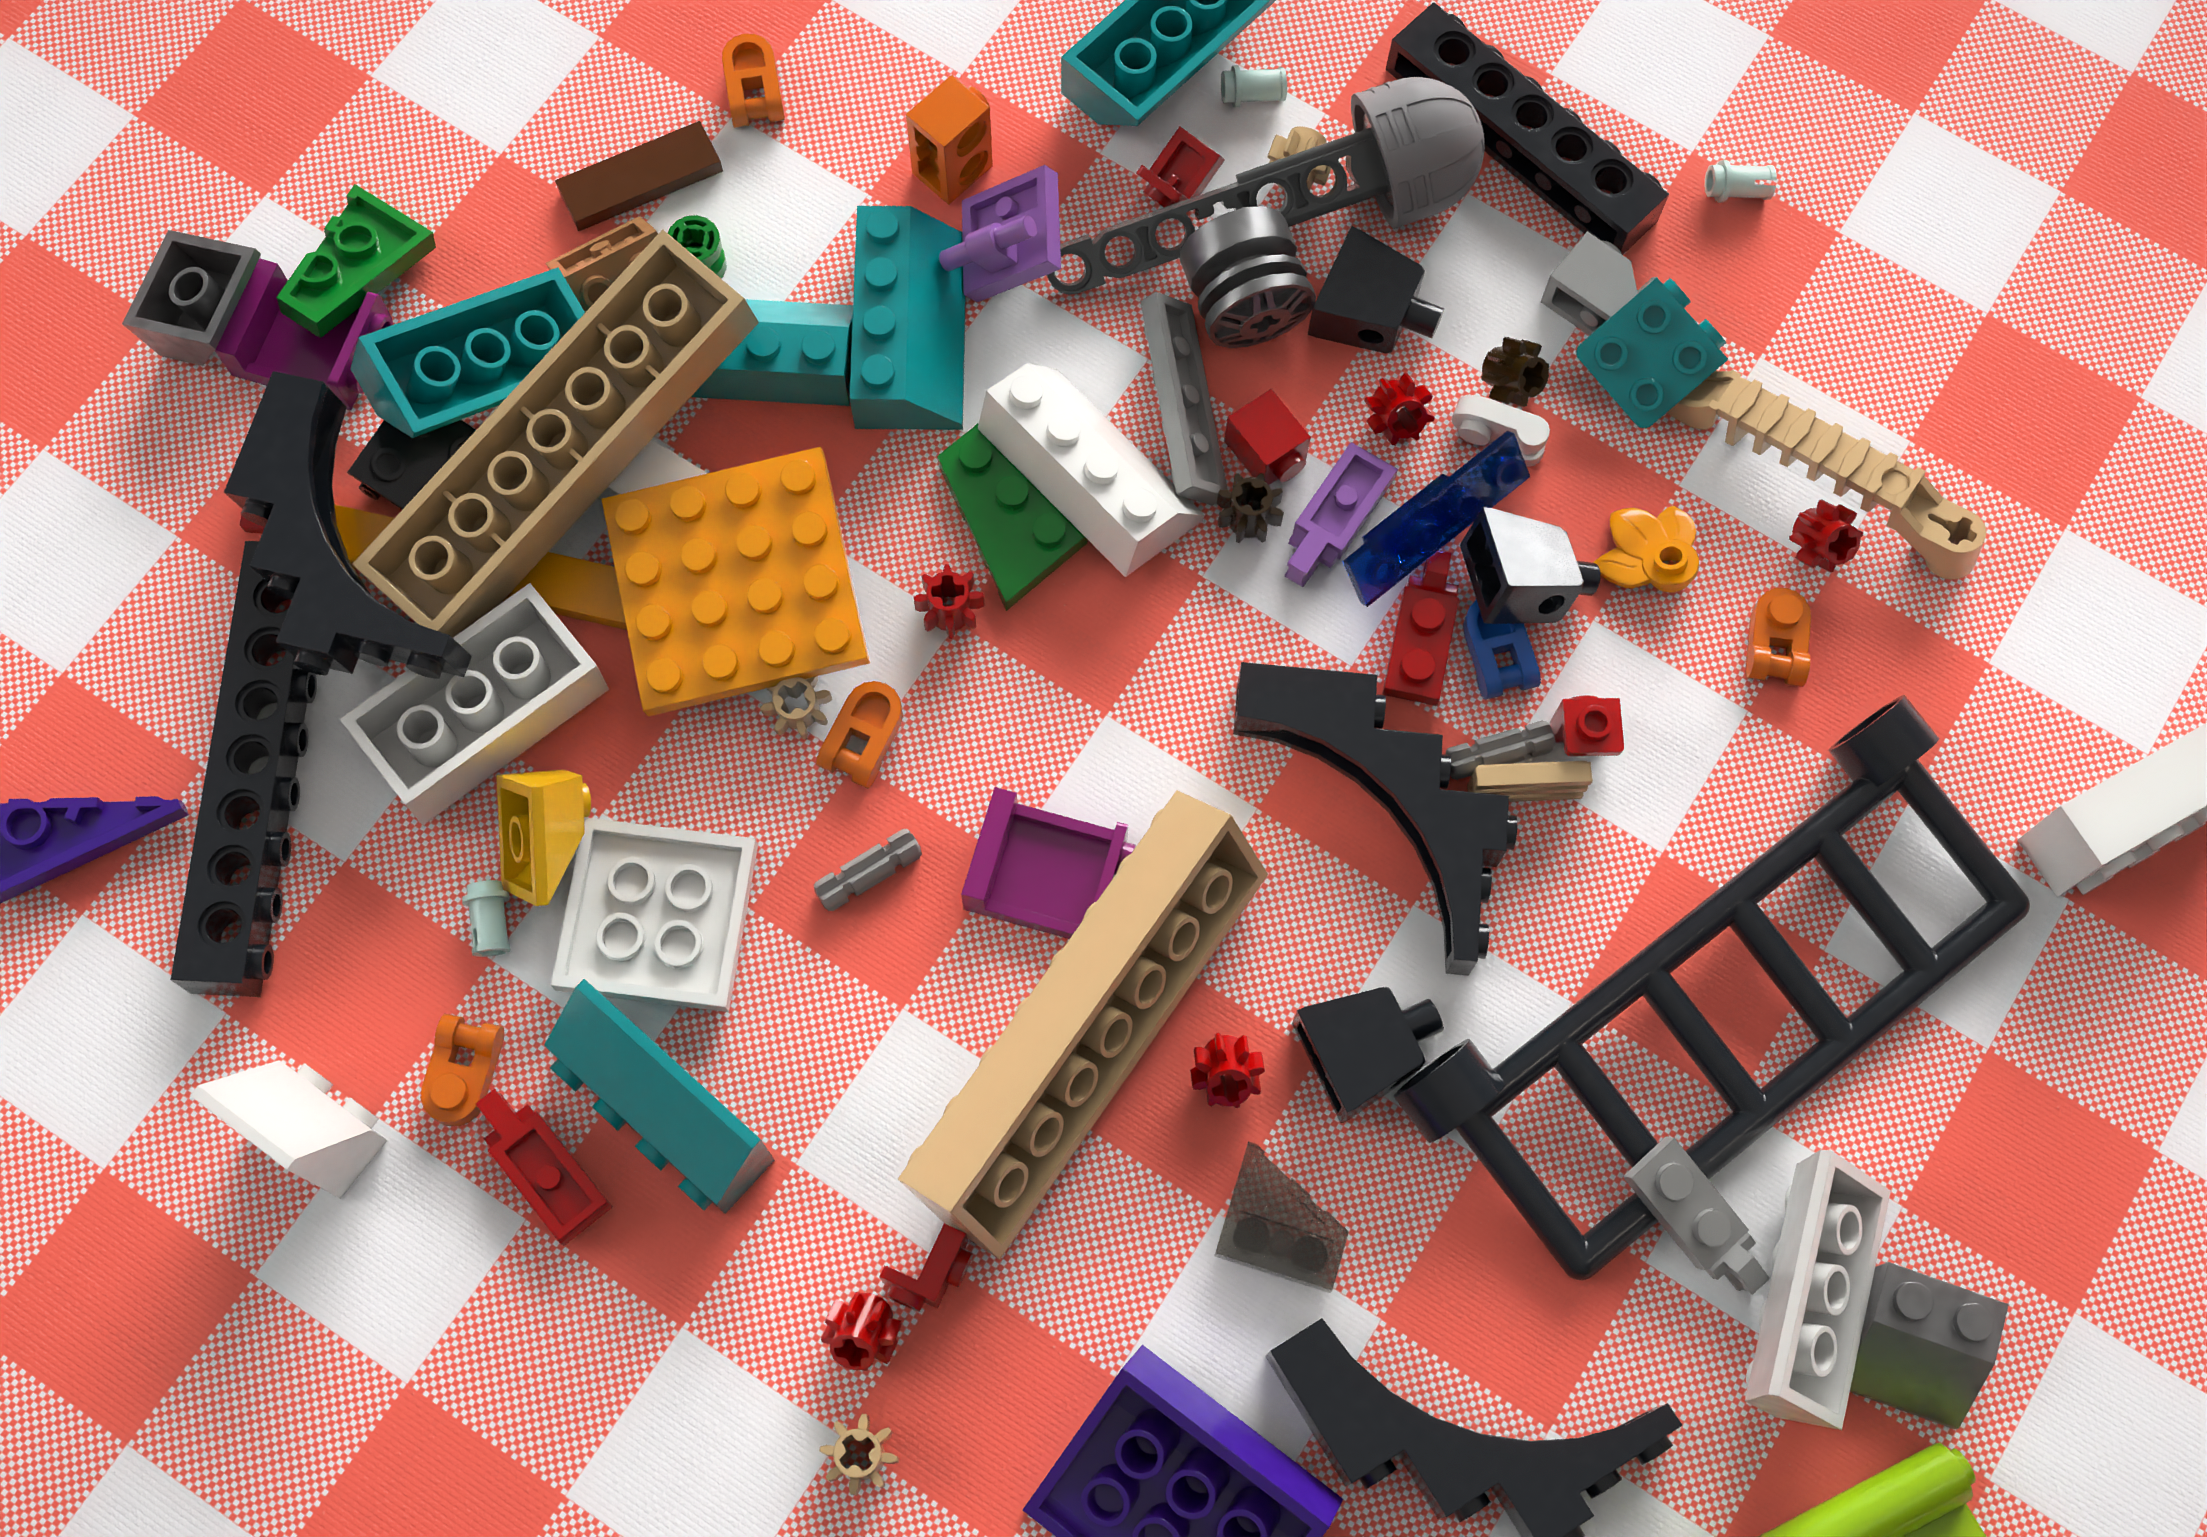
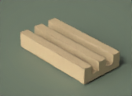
M1564 761L1478 765L1467 784L1468 792L1509 796V802L1582 799L1584 796L1583 792H1586L1588 785H1591L1593 782L1591 762Z

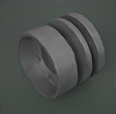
M1259 206L1245 207L1225 213L1202 225L1188 237L1180 249V262L1190 289L1199 298L1198 310L1205 319L1206 331L1209 338L1218 346L1227 348L1249 347L1272 340L1290 331L1302 322L1313 309L1316 294L1312 284L1306 278L1307 272L1304 265L1296 258V244L1286 219L1279 210Z

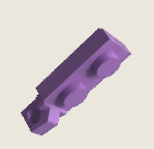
M1351 442L1295 522L1293 534L1288 544L1297 550L1288 561L1287 566L1289 568L1284 576L1304 587L1319 563L1331 569L1336 560L1341 559L1396 478L1398 469Z

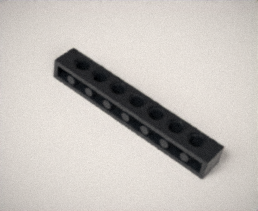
M245 541L170 979L190 994L261 997L263 980H268L271 976L274 963L273 949L269 945L272 923L279 921L283 906L282 893L278 888L281 867L287 866L291 856V838L287 832L290 811L297 809L300 799V785L296 778L298 758L304 757L308 748L309 736L307 725L304 723L307 703H313L317 691L316 674L294 665L295 656L276 642L288 609L280 613H275V610L287 598L267 589L268 581L250 567L259 543L258 541ZM286 650L285 656L280 662L266 666L268 659L274 653ZM271 703H278L272 715L265 719L257 720L262 708ZM269 756L266 766L261 771L248 774L249 768L255 760L260 757ZM260 810L259 818L255 824L247 829L239 830L241 820L246 814ZM251 865V870L246 880L238 885L230 886L231 877L234 872L242 866ZM235 921H241L242 925L239 934L233 940L221 943L224 929Z

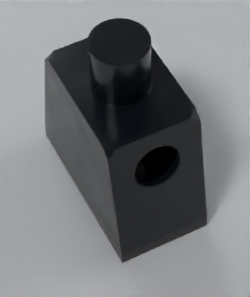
M1351 226L1313 306L1308 335L1387 354L1394 350L1403 328L1432 339L1445 308L1417 298L1425 273L1424 268L1420 264L1362 230Z
M1483 507L1460 544L1483 622L1487 624L1556 623L1563 619L1578 595L1592 596L1599 587V566L1596 563L1577 561L1567 532L1556 525Z
M1381 987L1303 1007L1297 1010L1292 1022L1340 1123L1350 1120L1415 1075L1426 1062L1418 1042L1444 1030L1440 1014L1430 999L1401 1010L1389 987Z

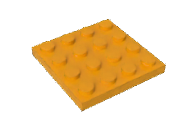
M821 447L601 499L642 709L647 716L774 687L782 680L796 677L808 679L870 664L826 459Z

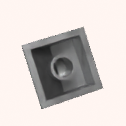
M168 230L122 325L160 356L204 366L215 351L261 253L252 247Z
M1891 1262L1875 1267L1850 1392L1946 1427L1959 1429L1995 1365L2009 1304Z

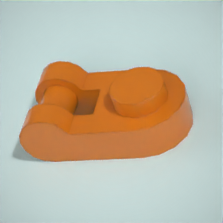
M741 34L733 37L726 43L722 51V63L733 127L749 126V120L769 117L770 122L785 120L775 57L770 43L764 37L756 34ZM764 88V97L745 99L744 91Z
M1773 588L1766 591L1754 605L1749 624L1745 668L1747 678L1764 681L1767 676L1784 678V682L1787 685L1803 687L1806 684L1810 671V655L1808 652L1811 611L1806 599L1797 591L1789 588ZM1769 646L1786 648V656L1771 654Z
M878 681L864 682L855 687L848 695L819 750L816 765L832 773L836 769L852 775V782L869 789L879 773L882 761L903 719L901 700L895 689L886 683ZM852 735L868 742L861 755L846 748Z
M446 1013L442 1015L436 1028L435 1046L424 1077L420 1097L424 1110L435 1121L445 1126H461L471 1122L479 1115L480 1109L475 1103L488 1094L504 1041L503 1026L484 1022L481 1027L465 1024L464 1017ZM459 1047L474 1050L475 1055L471 1067L455 1063Z

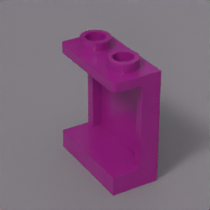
M259 258L215 349L216 354L231 376L267 386L273 371L323 381L347 406V410H352L358 395L364 393L350 369L358 337L393 325V319L381 296L368 292L359 309L322 338H319L280 312L276 297L288 280L278 263Z
M994 787L961 893L963 910L1070 939L1082 923L1087 909L1100 898L1117 874L1123 859L1135 849V844L1127 842L1129 825L1117 822L1114 830L1017 803L1016 792Z

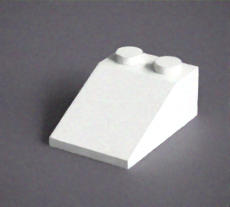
M278 1060L200 1084L189 1095L286 1170L340 1199L387 1142L384 1137L372 1129L379 1118L352 1098H349L341 1106L326 1094L333 1084L305 1063L296 1072Z

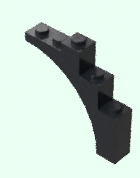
M273 371L224 493L243 509L241 515L244 518L258 525L265 526L250 567L268 581L267 589L292 600L276 642L295 656L294 665L317 675L326 676L330 669L353 674L358 659L383 667L388 666L389 660L405 663L406 668L412 672L433 679H439L442 672L464 677L472 656L450 635L410 622L380 604L370 594L349 561L337 527L332 489L335 447L347 406L323 381Z
M1241 662L1237 682L1233 734L1276 742L1318 758L1355 781L1390 814L1413 845L1433 887L1444 931L1446 974L1469 976L1477 964L1478 958H1486L1489 944V925L1480 923L1481 902L1488 903L1492 871L1491 868H1482V866L1497 867L1507 849L1513 850L1516 843L1517 816L1508 815L1509 796L1443 790L1449 786L1451 773V755L1442 754L1443 735L1382 729L1385 719L1386 696L1376 695L1377 675Z
M1323 1318L1275 1347L1265 1356L1345 1486L1359 1479L1364 1488L1368 1489L1397 1470L1391 1458L1398 1455L1437 1519L1448 1517L1454 1513L1459 1522L1464 1521L1491 1503L1485 1493L1491 1488L1521 1537H1584L1585 1534L1580 1525L1594 1517V1514L1580 1493L1585 1490L1592 1499L1607 1491L1622 1480L1616 1469L1634 1457H1637L1641 1465L1655 1459L1673 1446L1667 1435L1682 1426V1423L1667 1403L1652 1408L1616 1428L1580 1438L1527 1441L1480 1434L1435 1418L1392 1393L1349 1354Z

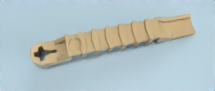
M1734 370L1715 371L1667 412V414L1685 425L1700 430L1711 428L1718 417L1729 421L1725 443L1734 446L1749 432L1755 436L1752 452L1761 455L1772 445L1782 451L1780 464L1788 467L1798 459L1809 465L1806 478L1815 482L1825 474L1836 480L1834 494L1842 497L1850 489L1862 494L1863 500L1860 509L1869 512L1877 504H1880L1891 510L1887 526L1896 530L1925 558L1926 566L1935 575L1944 579L1955 580L1967 576L1974 569L1987 532L1983 520L1978 515L1943 498L1925 477V470L1919 467L1913 470L1898 462L1897 455L1891 452L1885 455L1870 446L1871 441L1865 438L1858 440L1843 432V426L1837 423L1830 425L1815 417V411L1809 408L1804 411L1789 403L1790 397L1783 394L1777 396L1762 388V382L1755 379L1750 382L1742 378L1741 374Z

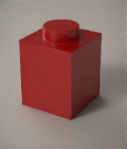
M1271 388L1227 417L1224 442L1252 477L1257 478L1260 473H1263L1265 476L1264 481L1270 485L1276 480H1279L1281 483L1289 481L1305 467L1311 436Z

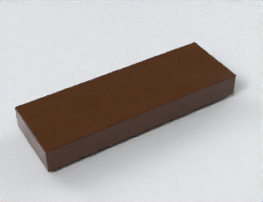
M697 121L555 180V183L578 231H581L723 172V168L701 122Z

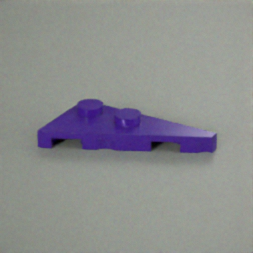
M158 796L136 797L135 801L103 802L98 797L50 798L44 802H33L29 799H9L8 803H1L0 904L189 816L184 802L178 799L164 800Z

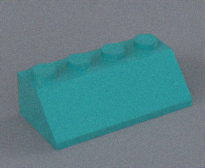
M1124 0L1061 56V94L1099 125L1138 126L1276 0Z
M857 206L850 404L855 429L963 430L966 309L963 266L952 271H946L939 260L941 251L963 242L962 232L912 206Z
M559 267L360 336L358 337L350 369L377 416L411 438L499 406L584 315L585 311Z
M745 299L759 323L691 396L695 398L850 406L853 305Z
M583 979L575 987L544 1044L557 1058L549 1068L575 1092L585 1084L600 1099L592 1108L617 1131L625 1123L634 1129L642 1137L635 1147L660 1171L670 1163L686 1177L678 1187L702 1210L705 1211L713 1202L726 1214L775 1159L755 1133L586 979Z

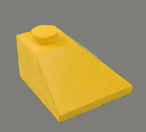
M564 769L496 775L500 867L503 890L535 906L548 905L585 834L584 817H588L591 811L589 788L586 783H583L582 775Z

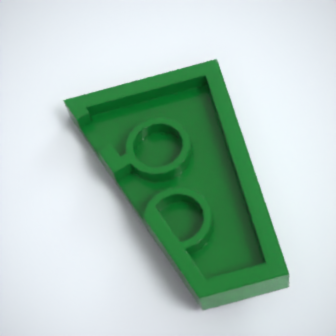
M356 184L353 185L346 196L348 205L339 217L332 216L325 226L324 232L326 237L315 252L305 255L276 297L280 312L319 338H322L359 309L368 292L378 294L436 248L432 231Z
M977 423L937 456L938 466L963 520L967 522L978 546V552L986 569L990 571L997 586L1000 599L1007 611L1088 543V539L977 429Z

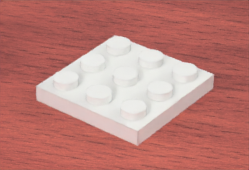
M584 817L585 834L578 845L551 980L553 989L555 991L573 993L575 987L583 979H586L604 997L729 1012L758 849L756 838Z

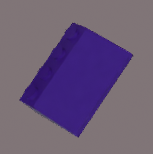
M1142 1344L1122 1367L1025 1505L1023 1511L1056 1537H1323L1329 1529L1343 1498Z

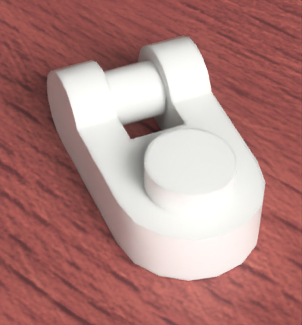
M1478 395L1462 396L1451 418L1452 424L1458 429V435L1465 441L1481 446L1489 443L1511 451L1514 461L1525 467L1534 466L1540 462L1550 433L1548 423L1540 416Z

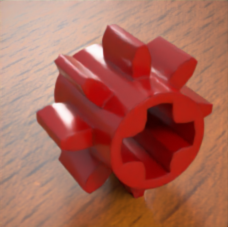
M1403 373L1400 380L1387 381L1384 378L1379 379L1380 386L1375 390L1373 396L1365 397L1364 400L1371 411L1375 413L1366 422L1375 434L1384 431V435L1391 445H1396L1400 438L1419 440V433L1424 429L1426 423L1432 422L1435 419L1428 408L1424 406L1432 400V394L1425 385L1415 387V382L1408 373Z
M1823 499L1818 501L1817 508H1810L1800 512L1793 525L1792 535L1789 536L1790 541L1802 547L1797 552L1795 558L1811 568L1819 566L1828 572H1834L1836 565L1852 560L1859 549L1860 537L1863 536L1862 531L1851 525L1857 513L1841 504L1834 506Z
M945 564L943 572L936 574L933 578L926 574L921 576L923 588L927 594L914 596V606L916 611L927 612L923 619L927 632L938 627L941 630L947 631L949 639H953L955 631L963 628L965 625L972 629L977 627L976 616L971 609L984 607V596L979 591L970 592L974 586V574L971 571L961 576L958 573L952 572L949 564ZM955 597L954 605L943 606L944 598Z
M1216 1033L1215 1038L1210 1040L1205 1048H1194L1195 1067L1190 1070L1193 1090L1206 1088L1209 1106L1212 1107L1218 1104L1239 1108L1240 1104L1246 1101L1250 1094L1259 1095L1261 1093L1259 1075L1265 1072L1262 1052L1249 1053L1247 1036L1242 1035L1237 1038Z
M855 1292L848 1305L837 1299L833 1302L825 1319L827 1327L821 1337V1342L830 1344V1353L833 1359L841 1366L850 1370L867 1371L875 1358L885 1364L889 1363L898 1343L896 1337L902 1322L901 1320L892 1319V1309L883 1298L871 1293Z

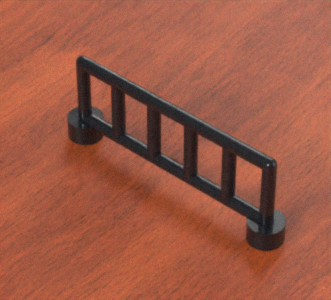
M1902 695L1863 720L1830 747L1829 752L1853 781L1851 784L1494 1069L1470 1039H1466L1418 1072L1393 1097L1428 1143L1434 1142L1456 1129L1566 1274L1576 1280H1586L1595 1275L1654 1226L1658 1220L1638 1195L1634 1193L1582 1235L1492 1116L1555 1067L1629 1165L1634 1167L1658 1142L1582 1044L1643 996L1733 1111L1686 1150L1687 1154L1709 1180L2025 918L2030 909V901L2024 891L1918 760L1938 742L1939 737L1907 697ZM1897 791L1987 902L1932 948L1842 836ZM1813 858L1817 860L1904 970L1847 1018L1757 904ZM1729 926L1819 1040L1761 1089L1670 974Z

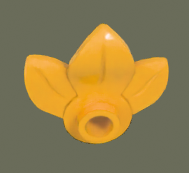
M1676 506L1666 508L1657 518L1648 511L1638 508H1624L1611 513L1610 531L1617 547L1593 562L1599 566L1600 576L1617 586L1628 589L1651 583L1656 589L1669 593L1685 589L1696 578L1699 571V556L1692 546L1697 531L1692 518ZM1673 560L1679 563L1674 565H1667L1663 562Z

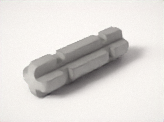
M1539 721L1525 725V730H1522V732L1515 728L1474 740L1475 744L1471 747L1468 743L1450 747L1446 750L1445 755H1451L1450 776L1452 779L1458 780L1472 776L1478 765L1513 764L1525 760L1524 756H1527V754H1530L1531 757H1537L1550 753L1556 744L1549 723Z
M902 829L887 838L888 844L884 847L877 844L840 867L841 873L835 876L831 872L816 881L814 890L822 905L828 911H834L849 902L847 897L850 894L854 893L858 896L896 873L895 867L899 864L904 868L919 859L922 855L921 847L914 835L908 829Z

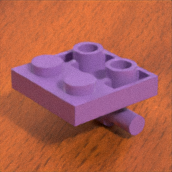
M1043 165L962 200L963 242L941 251L939 260L946 271H952L963 266L965 296L975 302H980L1061 269L1057 172Z

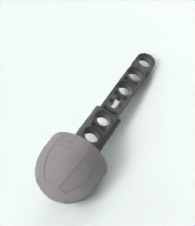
M1401 78L1354 93L1351 96V114L1355 133L1236 174L1237 182L1104 228L1093 240L1087 234L1061 243V257L1065 254H1074L1082 258L1085 268L1083 275L1074 283L1061 282L1055 276V272L1046 276L1052 287L1060 293L1071 295L1106 284L1104 276L1124 278L1180 258V249L1188 237L1195 232L1194 225L1186 215L1188 211L1195 209V217L1200 220L1214 214L1213 204L1221 202L1226 209L1233 208L1234 211L1245 207H1258L1256 200L1258 191L1268 183L1281 185L1285 192V200L1279 211L1286 219L1288 227L1373 197L1376 198L1383 216L1393 229L1436 215L1460 201L1478 177L1485 149L1481 121L1471 102L1460 91L1450 85L1430 78ZM1345 156L1346 170L1354 181V184L1348 187L1346 172L1338 161ZM1317 166H1329L1335 174L1333 188L1325 195L1317 196L1312 194L1307 187L1309 173ZM1166 219H1177L1184 226L1185 234L1183 240L1174 248L1161 247L1157 243L1155 236L1158 225ZM1124 236L1132 240L1135 250L1134 255L1125 265L1116 266L1107 261L1105 248L1114 237Z

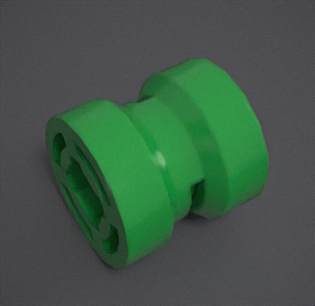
M698 215L685 216L677 220L669 228L668 234L722 279L727 265L720 233L716 225L708 218Z

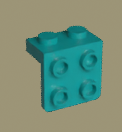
M1652 277L1637 290L1638 294L1580 343L1576 350L1577 358L1640 428L1652 426L1729 360L1720 350L1726 344L1724 338L1707 319L1697 324L1684 309L1691 303L1690 299L1671 278L1663 284L1657 277Z

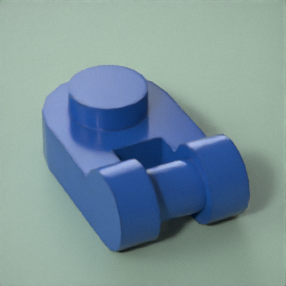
M1476 599L1468 609L1463 623V630L1476 670L1478 688L1483 699L1487 700L1502 696L1504 689L1519 686L1522 691L1539 687L1541 683L1540 671L1524 623H1484ZM1510 651L1513 665L1498 668L1494 655Z

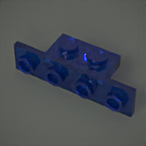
M1506 431L1451 476L1441 474L1362 537L1364 544L1342 561L1361 604L1366 607L1370 606L1470 526L1483 507L1492 508L1530 477L1514 433Z

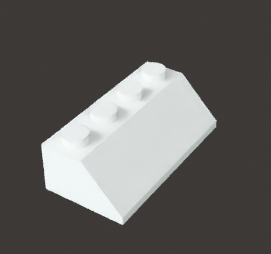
M1025 364L986 390L977 429L1124 577H1127L1203 521L1205 515L1188 498L1176 495L1175 485L1059 370Z
M1819 1150L1797 1163L1792 1184L1786 1191L1784 1223L1780 1241L1776 1244L1772 1254V1278L1767 1300L1763 1303L1759 1314L1760 1333L1754 1360L1750 1363L1746 1373L1747 1392L1745 1402L1776 1418L1842 1430L1891 1190L1831 1150Z

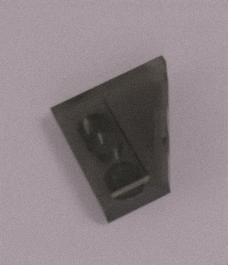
M1248 1142L1214 1256L1331 1293L1349 1231L1328 1211H1323L1311 1200L1310 1194L1293 1178L1290 1180L1264 1155L1265 1151L1255 1143Z

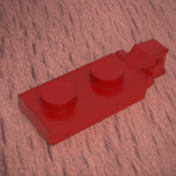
M1430 548L1428 559L1425 562L1423 577L1409 576L1407 587H1404L1382 692L1383 695L1437 706L1439 703L1459 598L1457 597L1459 585L1446 583L1451 552Z
M493 1089L475 1103L495 1129L483 1138L490 1147L488 1152L561 1245L565 1246L613 1207L537 1111L534 1112L528 1104L518 1112H515L503 1095L498 1093L496 1089Z

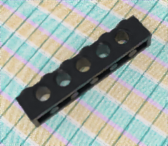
M1433 2L1392 39L1386 70L1396 79L1408 77L1430 78L1450 85L1460 91L1471 102L1479 116L1484 133V151L1585 234L1588 231L1599 240L1612 243L1623 255L1658 222L1669 196V193L1662 188L1659 181L1651 174L1642 172L1627 160L1612 142L1603 140L1582 123V120L1574 111L1562 107L1546 94L1536 80L1524 76L1504 59L1498 49L1491 45H1486L1476 37L1456 15L1448 14ZM1561 157L1569 158L1572 161L1564 160ZM1600 189L1608 190V191L1612 192L1613 194L1605 193V192L1601 191Z

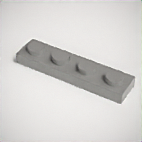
M1155 291L1140 302L1145 324L1144 333L1148 340L1154 372L1153 381L1157 388L1163 420L1162 429L1166 436L1172 468L1171 478L1175 485L1176 495L1215 505L1217 504L1219 490L1228 489L1192 305Z

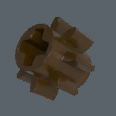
M1504 337L1502 346L1495 347L1490 352L1488 351L1482 365L1481 380L1493 386L1489 395L1490 399L1505 404L1513 403L1525 407L1528 403V397H1535L1543 391L1549 378V363L1538 357L1542 348L1540 344L1523 339L1520 341Z
M1237 473L1234 476L1232 492L1228 490H1219L1217 505L1224 508L1219 513L1218 526L1219 528L1230 526L1231 530L1236 534L1237 543H1240L1244 538L1257 537L1263 543L1266 541L1268 524L1272 526H1281L1284 512L1276 506L1281 503L1283 491L1281 488L1271 490L1270 486L1264 481L1265 476L1263 473H1260L1257 478L1250 477L1245 479Z

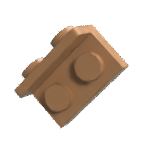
M638 216L547 262L546 265L549 270L559 267L580 305L586 312L658 233L641 216Z

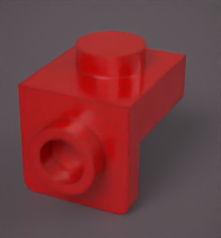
M1179 126L1151 168L1147 169L1141 165L1136 174L1149 183L1143 192L1162 207H1167L1174 202L1178 203L1201 195L1225 159Z
M1583 695L1562 699L1550 721V727L1555 737V743H1564V750L1567 756H1619L1624 750L1620 698H1598L1596 696Z
M944 1223L918 1280L884 1265L879 1278L882 1283L891 1287L887 1297L920 1312L924 1303L938 1308L948 1285L951 1284L958 1288L971 1263L973 1253L965 1250L968 1244L967 1234Z

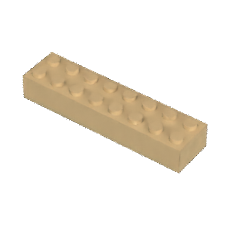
M662 229L352 565L417 624L448 634L452 638L503 602L754 329L759 321L745 298Z
M1176 790L1166 806L1156 813L1150 828L1133 852L1123 859L1117 874L1100 898L1087 909L1082 923L1064 948L1054 955L1049 969L1031 994L1018 1005L1013 1019L995 1044L985 1051L975 1072L959 1094L953 1097L947 1104L942 1118L924 1143L911 1154L906 1168L898 1177V1180L941 1221L966 1233L968 1240L999 1260L1268 876V873L1232 815Z

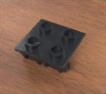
M384 420L347 473L361 482L359 489L368 497L378 500L382 496L403 510L476 429L459 420L411 438Z

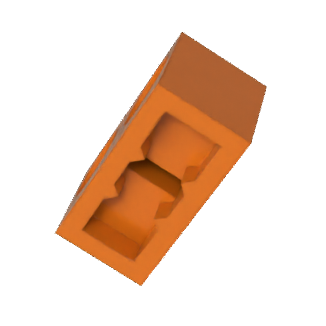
M950 75L906 113L912 174L948 205L993 167L990 105L978 89L973 86L967 88L953 75Z

